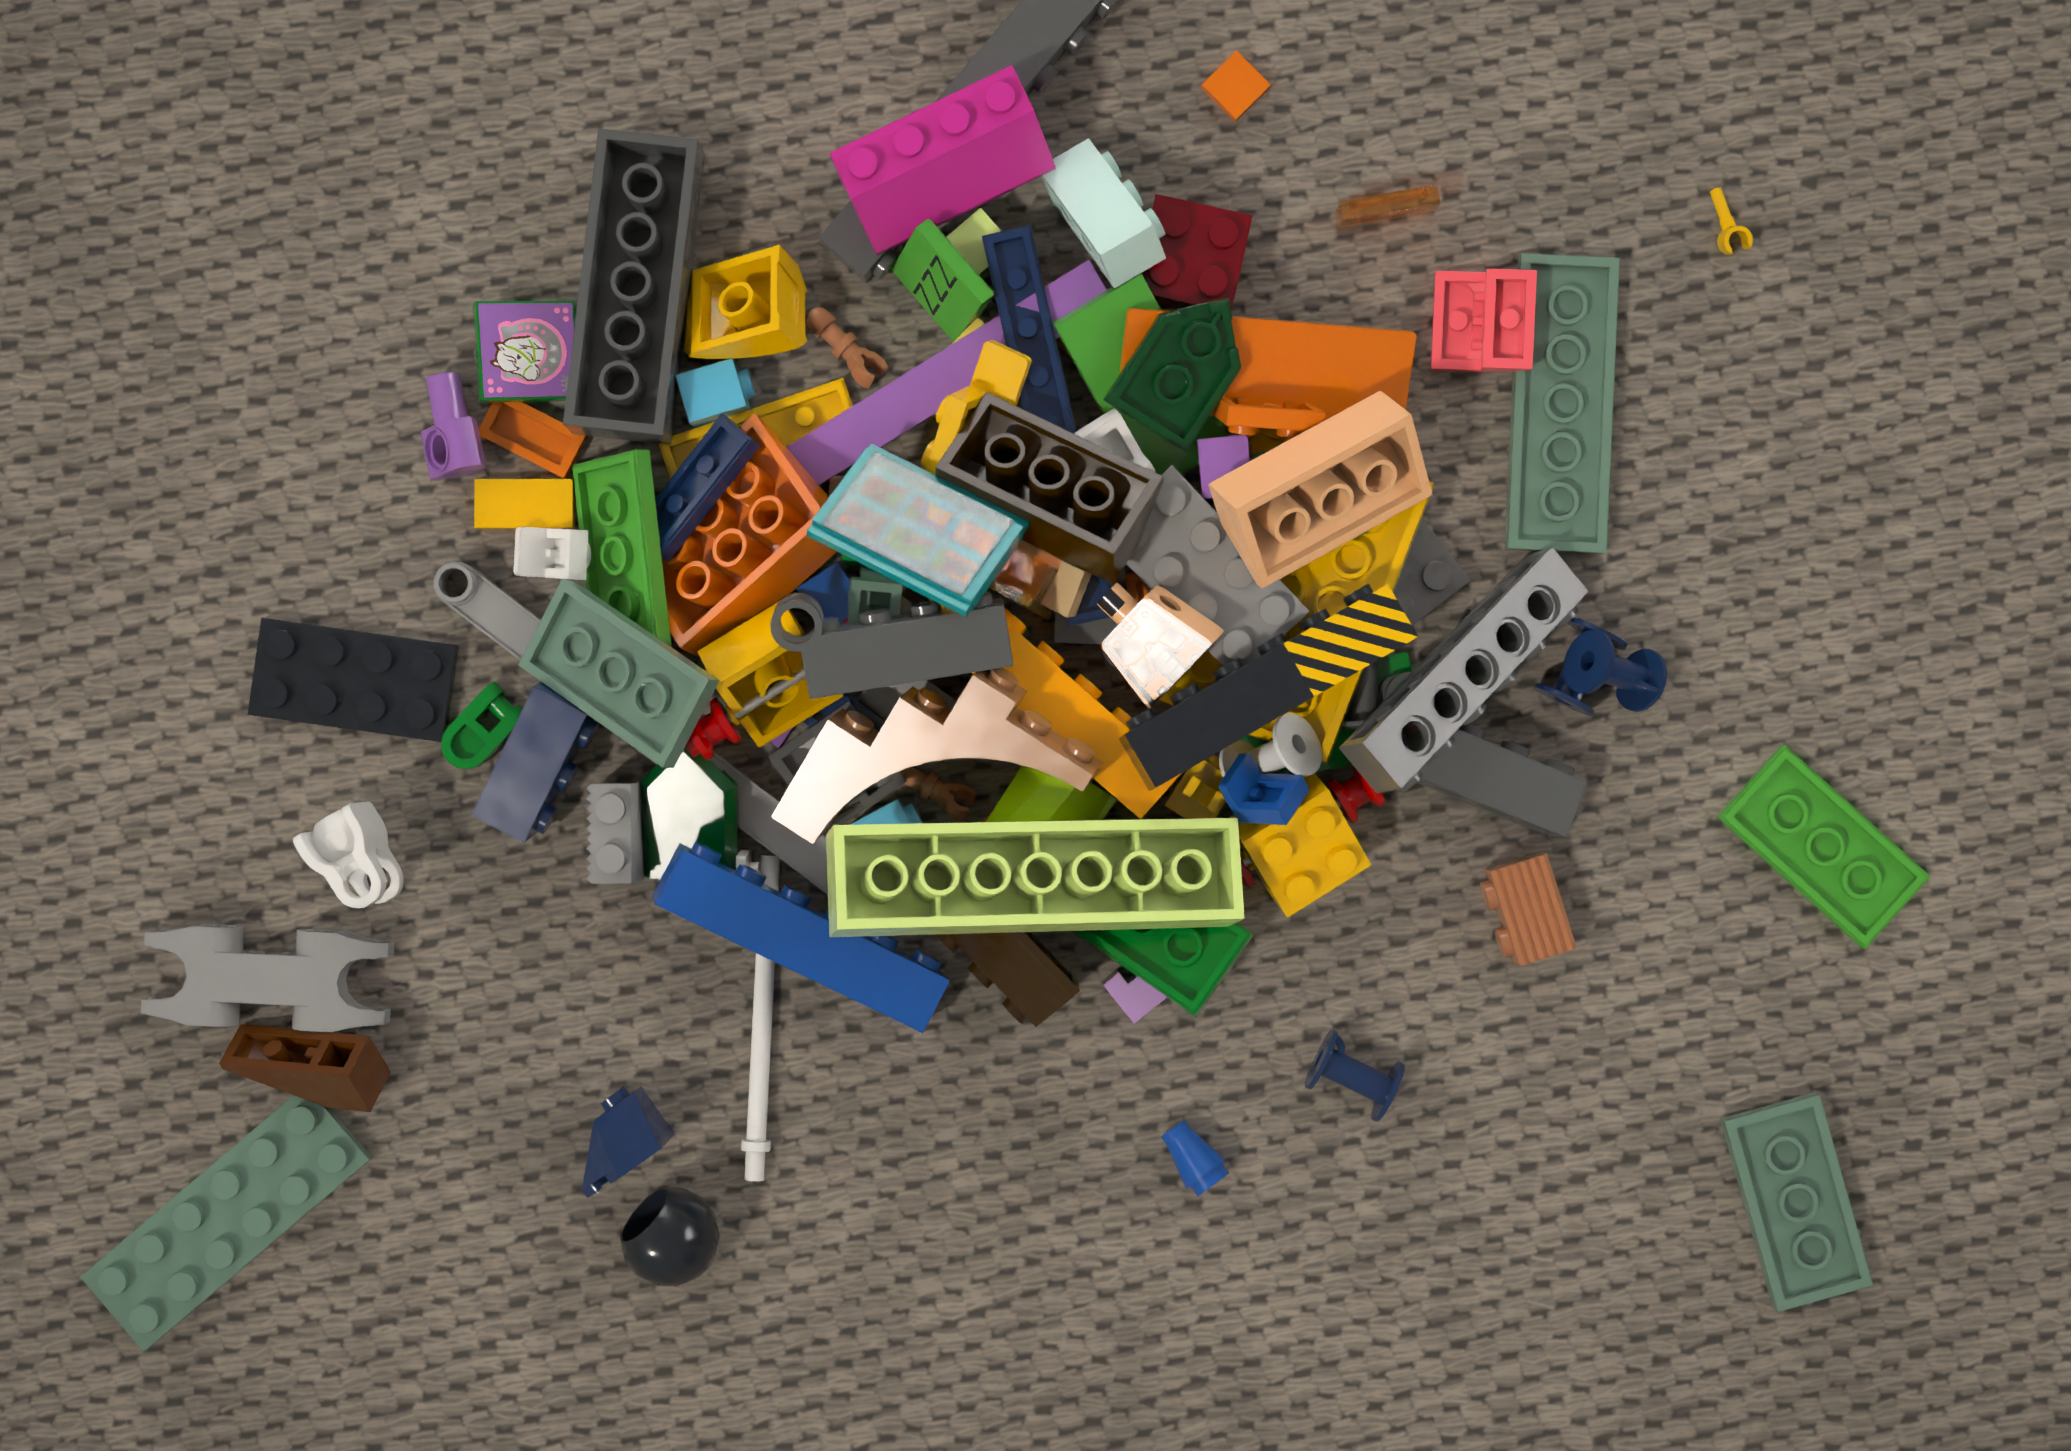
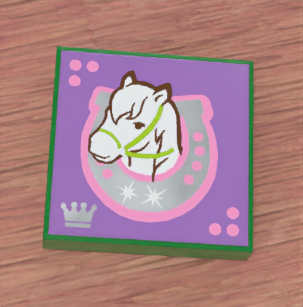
M475 301L473 303L479 403L566 401L576 319L575 301Z

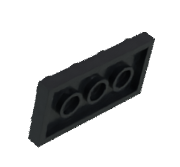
M261 618L247 715L441 742L442 736L448 728L459 645Z

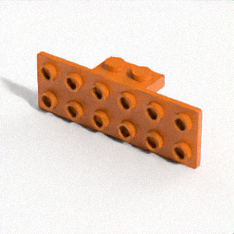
M1129 308L1127 310L1119 374L1157 315L1168 311ZM1232 316L1231 322L1235 344L1239 352L1241 369L1210 415L1215 416L1225 425L1229 426V432L1240 435H1258L1259 428L1277 429L1276 435L1294 438L1380 390L1406 410L1416 344V334L1414 332Z

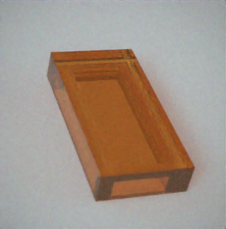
M1430 185L1341 201L1335 211L1337 229L1434 213L1440 205L1438 186Z

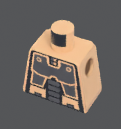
M1117 582L1097 603L1118 624L1101 642L1102 649L1149 709L1224 632L1217 624L1161 586H1155L1138 603Z

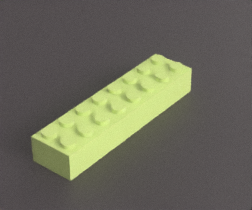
M1238 818L833 825L826 834L829 937L1228 927L1245 919Z

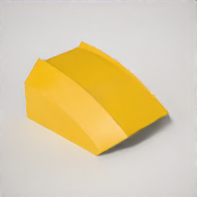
M780 245L693 270L690 277L685 320V353L689 357L703 359L748 358L795 350L808 342L805 335V293L808 291L798 264Z

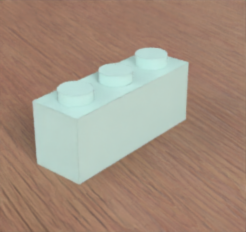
M1088 138L1053 159L1056 170L1041 176L1048 194L1113 288L1120 286L1166 259L1159 238L1165 235L1162 224L1151 208L1145 212L1141 209L1143 202L1133 183L1129 179L1123 183L1120 181L1122 177L1121 172L1108 151L1100 154Z

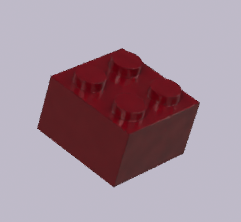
M1155 194L1152 210L1165 231V235L1159 238L1166 259L1141 274L1158 305L1176 310L1222 298H1229L1232 311L1253 215Z

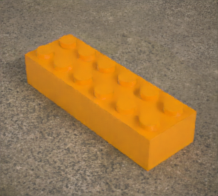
M952 574L949 576L950 578H952V579H954V580L960 582V581H959L955 576H953ZM966 575L960 583L965 585L970 577ZM1004 608L1014 666L1003 668L1016 676L1019 680L1018 685L1027 690L1017 708L1024 712L1031 710L1039 713L1051 723V729L1067 740L1070 737L1076 738L1090 746L1095 752L1094 757L1103 762L1093 779L1139 819H1142L1179 775L1149 791L1119 740L1120 737L1130 731L1126 722L1132 718L1119 707H1116L1112 713L1109 712L1097 701L1103 693L1082 674H1079L1075 680L1070 678L1059 668L1065 660L1044 641H1041L1037 647L1031 644L1022 636L1026 632L1027 627L1010 611Z

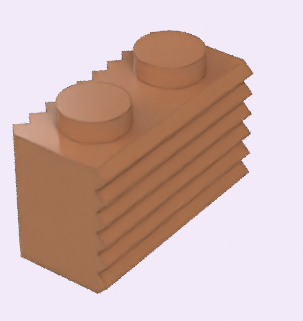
M1537 852L1484 869L1487 881L1480 882V889L1488 910H1497L1502 928L1495 929V937L1504 958L1511 956L1513 963L1522 966L1577 948L1547 853Z

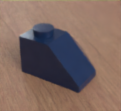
M624 1086L600 1103L605 1112L593 1122L582 1191L587 1198L601 1190L602 1186L608 1181L610 1184L662 1149L675 1135L641 1086L631 1094Z

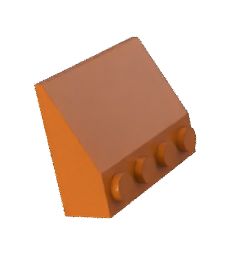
M755 413L740 427L761 446L669 562L662 558L670 633L681 649L699 658L698 650L792 593L837 552L807 536V529L812 524V519L829 496L762 418ZM841 515L838 521L850 527L843 515Z

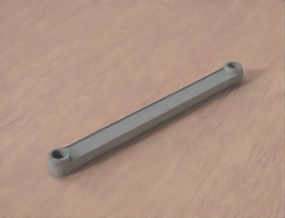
M452 561L439 568L434 577L433 587L441 601L517 659L521 660L541 618L474 567L466 563ZM461 570L467 577L468 587L461 596L452 597L447 591L446 582L453 572ZM714 751L715 757L710 760L721 771L725 770L738 784L739 828L828 895L826 837L824 834L812 844L773 819L771 816L780 800Z

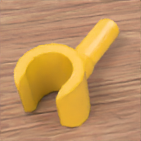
M1718 187L1711 190L1710 194L1722 230L1717 239L1720 251L1725 255L1733 254L1729 244V238L1733 232L1740 236L1743 250L1750 249L1753 243V236L1750 230L1743 226H1736L1722 188Z

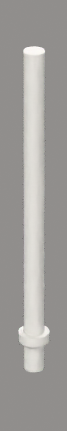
M761 855V873L767 877L764 884L779 891L780 858L771 855ZM757 953L755 958L746 1139L741 1140V1150L746 1151L744 1180L764 1181L765 1152H769L771 1149V1140H766L775 962Z

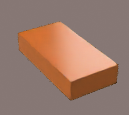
M492 402L479 427L480 436L564 479H567L572 465L576 462L588 438L585 435L572 434L562 422L523 402Z

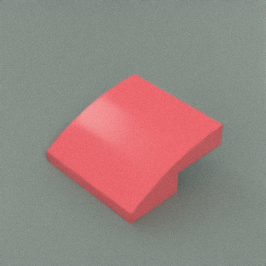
M1537 270L1435 271L1430 371H1532Z

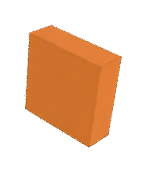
M1236 50L1201 85V89L1236 122L1270 89L1271 84Z

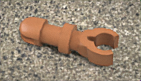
M822 307L813 308L806 318V326L816 338H823L832 346L831 353L838 360L844 358L847 361V366L851 370L855 381L862 387L869 389L875 378L874 374L869 373L865 367L873 368L877 372L878 377H883L888 369L885 360L877 353L859 347L857 345L859 339L852 332L846 334L836 324L837 319L828 310Z
M914 767L900 771L907 781L904 784L920 792L919 798L925 801L932 798L936 800L937 804L950 817L957 820H966L969 812L968 808L959 806L954 800L956 798H964L968 801L969 805L974 804L977 793L971 787L959 783H943L939 780L940 775L933 771L929 775Z

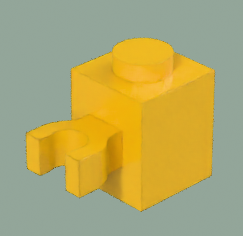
M1212 755L1184 771L1163 805L1185 819L1216 818L1226 802L1219 790V783L1223 779L1219 767V758Z

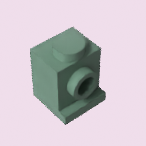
M861 564L860 577H852L849 582L847 623L860 621V613L877 609H890L891 616L899 615L903 585Z

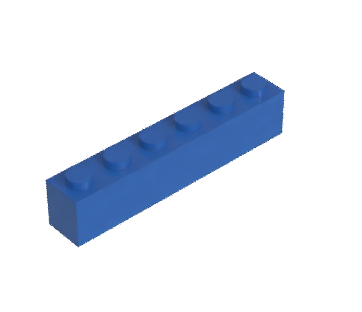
M694 842L692 848L679 843L652 895L655 905L921 1033L924 1032L950 982V979L939 970L942 964L941 961L917 949L913 956H910L896 949L899 941L891 936L829 937V910L827 909L824 914L808 906L811 898L786 885L779 892L764 884L767 878L764 874L740 863L737 870H734L719 862L722 856L719 852L699 842Z

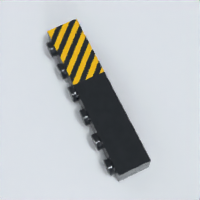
M1370 584L1361 587L1343 598L1347 606L1345 609L1330 616L1326 608L1300 623L1304 630L1303 633L1289 641L1281 633L1257 647L1261 657L1245 666L1240 658H1237L1213 672L1217 682L1200 691L1195 682L1169 697L1174 705L1170 709L1156 715L1154 710L1150 708L1127 721L1126 725L1130 731L1120 737L1119 740L1147 789L1151 791L1419 637L1389 585L1387 584L1376 591H1373Z

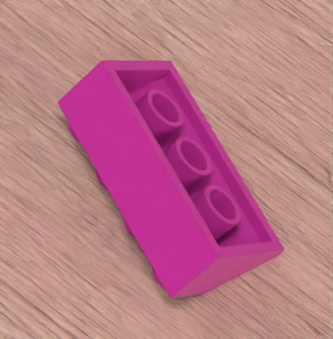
M1013 65L829 153L833 166L876 255L908 241L915 228L928 218L936 226H939L1056 170L1035 111Z

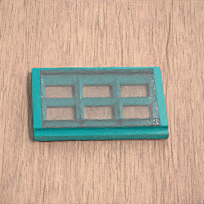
M871 443L868 448H865L812 519V524L807 529V536L967 617L1023 539V535L1029 527V522Z

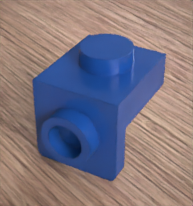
M1246 753L1238 755L1219 783V790L1235 817L1238 818L1239 823L1287 825L1310 790L1302 775L1262 774L1251 754Z

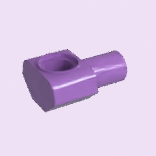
M447 372L427 377L426 384L435 425L421 431V437L430 480L439 481L474 474L486 469L478 423L475 418L468 416L460 373Z

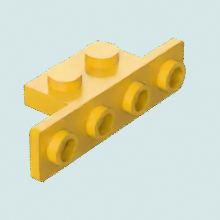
M994 340L986 341L983 344L970 386L947 395L938 408L936 422L940 425L935 440L929 443L921 460V466L926 471L936 475V465L986 392L1017 406L1032 362L1031 358ZM931 503L927 512L928 520L945 527L953 515Z

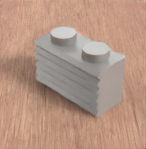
M640 783L590 784L586 789L591 794L586 799L591 804L586 809L591 814L586 819L591 824L586 829L591 834L586 839L591 844L586 849L591 854L586 859L591 864L586 869L591 874L586 879L591 884L639 883L644 881Z

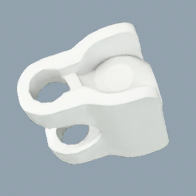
M369 801L349 803L342 809L316 823L313 832L300 833L293 838V843L302 859L310 868L326 878L334 893L344 905L352 908H365L373 903H386L398 896L402 891L404 883L402 870L388 847V835L384 822L373 804ZM382 868L389 873L391 878L390 886L387 890V879ZM367 875H368L369 878H370L371 887H369V884H368V881H367ZM348 883H350L353 886V888L360 895V897L356 896L353 892L350 891Z

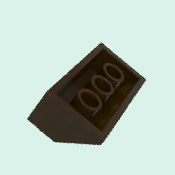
M987 392L935 467L936 476L1028 521L1029 527L1023 535V541L1111 584H1114L1138 546L1163 484V476Z
M1031 932L935 934L953 953L959 948L966 953L973 961L968 966L970 972L987 989L994 983L1007 996L1002 1004L1021 1024L1029 1019L1037 1027L1080 991L1078 981Z

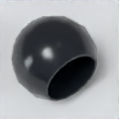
M662 1187L646 1197L634 1210L623 1227L620 1240L624 1259L637 1276L658 1286L677 1287L698 1278L708 1269L715 1258L720 1235L715 1214L702 1197L684 1188Z

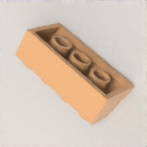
M1381 390L1208 484L1221 525L1256 584L1261 589L1433 495L1412 414Z

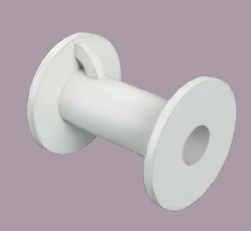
M1287 713L1275 721L1272 731L1273 740L1257 748H1254L1246 741L1238 740L1221 750L1219 755L1220 772L1222 777H1224L1238 755L1246 753L1251 754L1262 774H1272L1286 767L1296 775L1309 776L1314 774L1321 765L1322 749L1320 741L1312 726L1304 718L1297 714Z

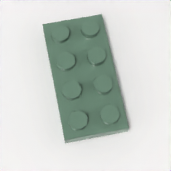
M567 579L561 580L518 666L662 768H674L720 681L574 580Z
M1813 1092L1720 1118L1773 1309L1780 1312L1873 1286L1820 1095Z

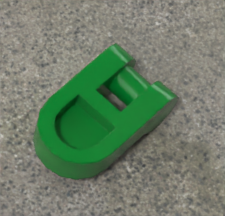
M494 681L488 684L449 725L442 736L441 749L443 756L448 763L456 768L473 769L486 763L508 740L523 709L520 705L514 707L504 698L505 691ZM489 710L500 720L492 731L480 721V718Z

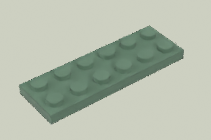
M1521 253L1518 256L1517 269L1537 270L1533 369L1532 371H1514L1512 375L1505 550L1540 551L1553 547L1556 552L1607 553L1620 258Z
M293 1095L80 1278L142 1351L145 1352L373 1157L331 1108Z

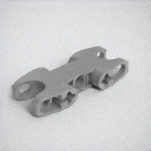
M200 924L180 929L145 932L144 946L175 953L184 963L186 979L183 988L173 997L141 999V1014L172 1020L187 1026L229 1027L239 1025L240 1003L293 1006L292 1029L299 1031L335 1032L354 1027L390 1023L391 1008L368 1007L358 1003L348 992L346 978L350 966L356 960L392 956L394 954V941L374 939L348 930L297 929L296 952L265 954V951L243 950L244 926Z

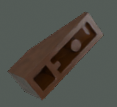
M246 1024L239 1026L219 1062L223 1070L324 1107L371 1112L391 1073L369 1036L299 1031L288 1028Z

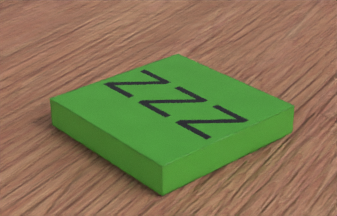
M929 218L915 228L891 269L953 342L979 318L994 296V292Z

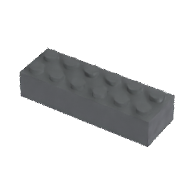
M598 128L563 425L572 434L671 445L678 388L675 375L679 374L705 158L698 139Z

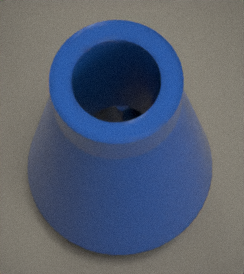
M1185 1120L1161 1136L1168 1147L1185 1188L1191 1187L1197 1197L1229 1174L1222 1164L1226 1160L1194 1132Z

